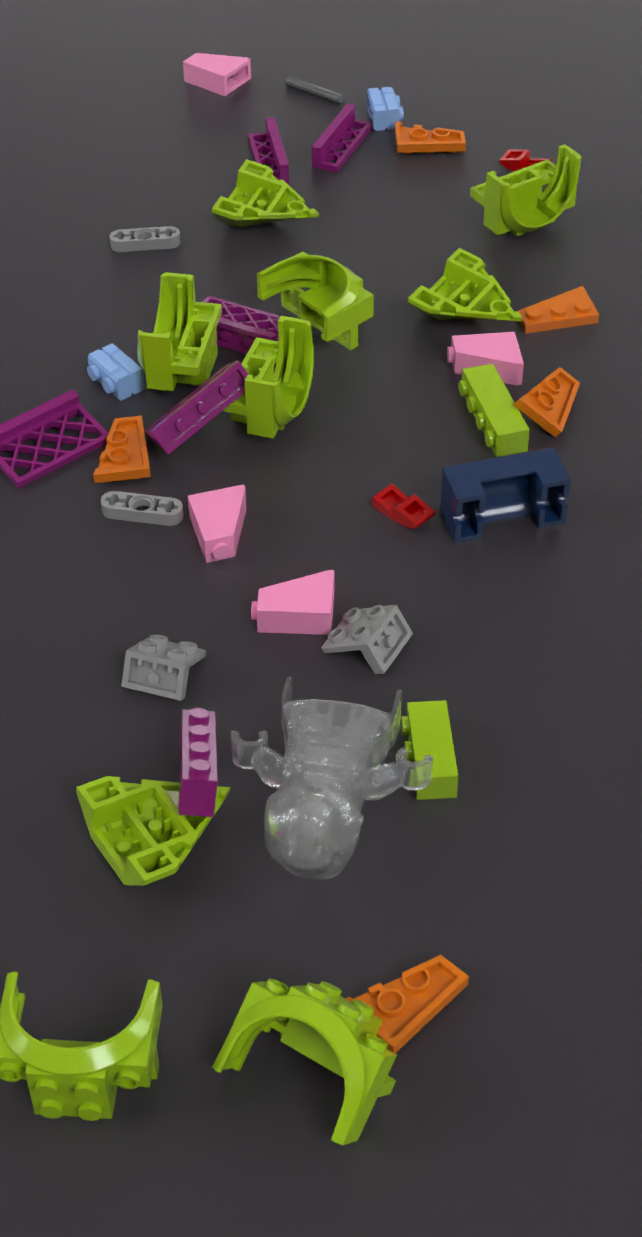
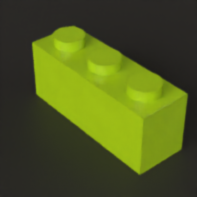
M447 701L407 702V716H401L402 736H408L409 740L404 741L405 760L412 762V766H408L409 787L415 786L417 800L457 798L458 770Z

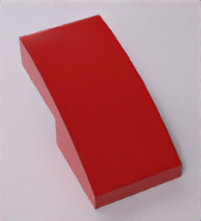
M508 149L499 159L500 165L515 172L547 159L531 158L529 150Z
M393 483L373 496L371 500V505L382 514L411 529H417L436 513L416 494L409 498Z

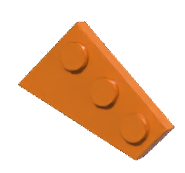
M395 121L397 153L412 154L414 152H426L433 154L436 152L457 153L459 151H466L464 131L439 127L431 131L424 129L423 125L414 124L413 128L402 126L403 122Z
M583 286L518 310L523 317L522 322H519L525 334L599 323V313Z
M559 367L513 405L540 425L543 430L556 438L563 431L580 382Z
M142 415L114 418L106 439V448L101 453L99 458L100 464L98 468H95L93 474L94 484L151 477Z
M439 955L402 972V977L385 985L378 983L369 987L367 993L354 999L374 1008L373 1014L383 1019L376 1036L388 1043L386 1049L396 1054L468 985L469 976L445 957ZM350 996L345 998L351 1002L353 1001Z

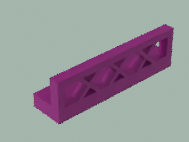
M347 103L313 144L312 167L337 173L371 131L372 122L356 119V105Z
M265 118L266 132L248 134L254 162L272 165L270 168L274 171L273 176L278 180L283 179L289 185V163L275 118Z

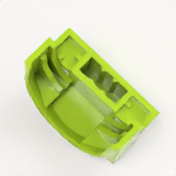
M564 144L558 147L557 165L547 159L501 177H497L494 170L486 173L485 183L470 188V197L484 207L483 224L496 235L505 234L510 231L515 236L539 230L555 222V219L564 210L575 206L582 156ZM549 184L546 187V189L542 192L543 185Z
M302 251L257 273L258 298L264 301L281 292V306L299 318L309 320L313 327L323 332L321 334L323 340L329 342L333 339L349 350L358 347V325L373 317L374 294L363 288V279L355 275L349 268L333 259L318 255H308ZM301 288H311V289H309V290H307V291H304V290H302Z
M163 273L160 280L159 304L154 332L146 333L138 330V362L146 372L148 389L174 391L176 383L198 386L202 385L210 377L218 355L216 328L222 314V306L216 303L196 302L194 275Z
M281 315L278 320L279 342L256 337L241 363L248 372L245 379V393L226 407L223 412L231 413V420L247 424V434L274 439L277 431L283 430L285 425L297 417L303 410L310 393L314 369V346L309 320Z
M18 972L7 973L0 1006V1078L8 1082H16L20 1079L27 1080L35 1114H41L46 1118L52 1119L61 1116L80 1117L87 1121H96L100 1118L112 1119L118 1086L124 1089L150 1087L151 1079L157 1080L159 1071L157 1039L163 1008L160 982L154 980L147 981L143 999L135 1018L124 1030L103 1042L42 1039L39 1041L20 1026L26 997L25 993H19Z
M271 978L268 981L252 982L212 1068L218 1073L227 1069L240 1071L259 1033L262 1030L268 1033L273 1028L281 1033L280 1041L344 1078L345 1093L343 1106L331 1140L342 1146L358 1141L377 1098L391 1094L397 1081L388 1076L397 1054L386 1049L388 1043L376 1036L383 1019L374 1015V1008L367 1003L357 999H353L351 1002L340 996L342 990L328 982L321 981L320 984L307 982L306 985L291 986V988Z

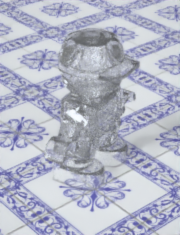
M287 676L281 696L280 717L284 737V757L268 747V734L265 730L259 732V740L244 741L240 737V732L231 731V752L234 764L240 768L254 769L266 785L277 789L275 793L267 798L265 805V845L270 856L292 874L318 880L331 879L339 875L354 855L359 843L360 829L363 823V815L360 811L365 800H382L400 787L408 790H420L430 785L432 781L433 755H425L422 761L411 762L407 760L408 751L402 747L396 753L395 763L383 764L388 750L396 744L401 725L402 690H397L392 712L386 713L366 705L320 699L292 701V677Z

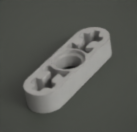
M173 226L115 230L109 235L110 247L116 252L173 249L181 244L180 230Z
M111 491L105 493L100 500L102 514L109 519L173 526L179 524L184 518L183 504L176 498ZM140 506L149 507L147 510L143 511L135 510L137 507Z

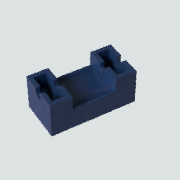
M554 448L442 467L440 512L454 543L482 539L484 523L532 515L538 528L566 523L568 508L565 498L569 497L571 478Z

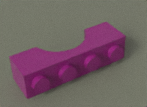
M203 708L182 709L179 736V761H181L179 815L214 817L218 783L215 712L207 711Z

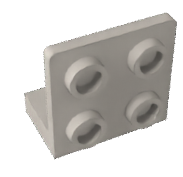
M376 605L371 608L362 609L352 608L343 615L342 621L329 633L328 639L321 649L324 653L361 650L374 674H384L413 635V632L397 605Z
M150 635L126 650L121 687L181 701L185 698L189 667L206 656V650L197 648V644L193 642L181 641L174 643L168 641L166 636Z

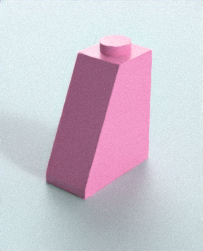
M196 53L183 61L184 81L226 96L251 79V59L247 57Z
M515 332L452 336L451 347H447L448 363L453 364L454 373L462 375V369L494 364L504 383L522 385L524 362Z
M244 484L188 495L189 518L206 563L235 557L247 510Z
M326 570L260 588L258 601H252L251 619L257 620V632L329 635L332 631L334 570Z

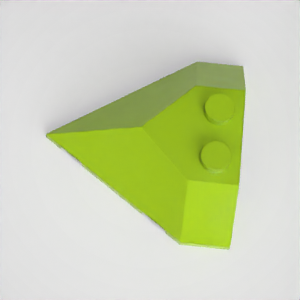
M248 159L245 160L238 170L236 187L229 198L220 196L211 211L217 220L238 227L319 217V213L314 208L309 209L305 205V200L283 179L278 180L273 176L274 171L270 167Z
M458 248L447 259L443 276L430 289L421 285L408 297L407 301L417 310L437 320L488 319L522 322L523 319L518 311L514 312L510 306L511 300L494 276L488 275L484 269L485 264L482 259L461 248Z
M105 776L76 787V793L90 837L124 885L145 886L175 874L213 818L179 815V782L142 779L141 784L120 782V777ZM217 786L214 815L229 794L230 787Z

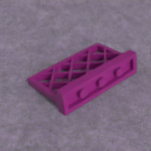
M208 296L202 301L221 304L222 314L216 328L217 346L247 354L256 337L279 342L278 320L281 316Z
M237 360L232 364L228 363L152 424L144 433L149 439L159 444L167 454H170L245 393V379L248 372Z
M72 389L0 424V454L7 450L15 451L13 458L0 456V469L19 489L107 444L106 439L109 433L79 403V395ZM77 415H80L83 419V423L68 421ZM53 427L61 428L60 435L45 433V431ZM65 429L80 431V436H64ZM85 432L97 433L100 436L94 440L83 438ZM29 439L38 440L37 446L22 445V443ZM42 441L58 442L56 449L41 447ZM62 443L77 445V448L72 451L60 450ZM19 452L34 454L33 461L18 459ZM39 455L54 457L49 463L37 462ZM15 467L30 468V472L21 477L14 470Z

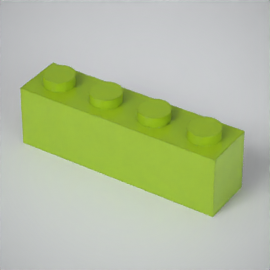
M494 364L462 369V380L458 382L459 393L461 397H465L468 411L474 414L477 428L483 431L487 447H491L496 457L527 452L530 429L519 409L513 405L515 402Z

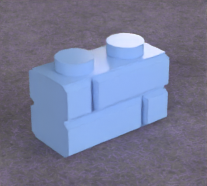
M382 87L381 90L379 88L368 89L367 110L373 129L375 131H384L386 128L388 130H395V121L400 122V120L404 119L403 106H400L399 95H395L392 87Z
M113 343L103 347L102 350L98 349L89 353L88 375L93 381L97 380L100 382L107 394L112 393L122 401L130 397L132 393L137 394L145 389L144 370Z

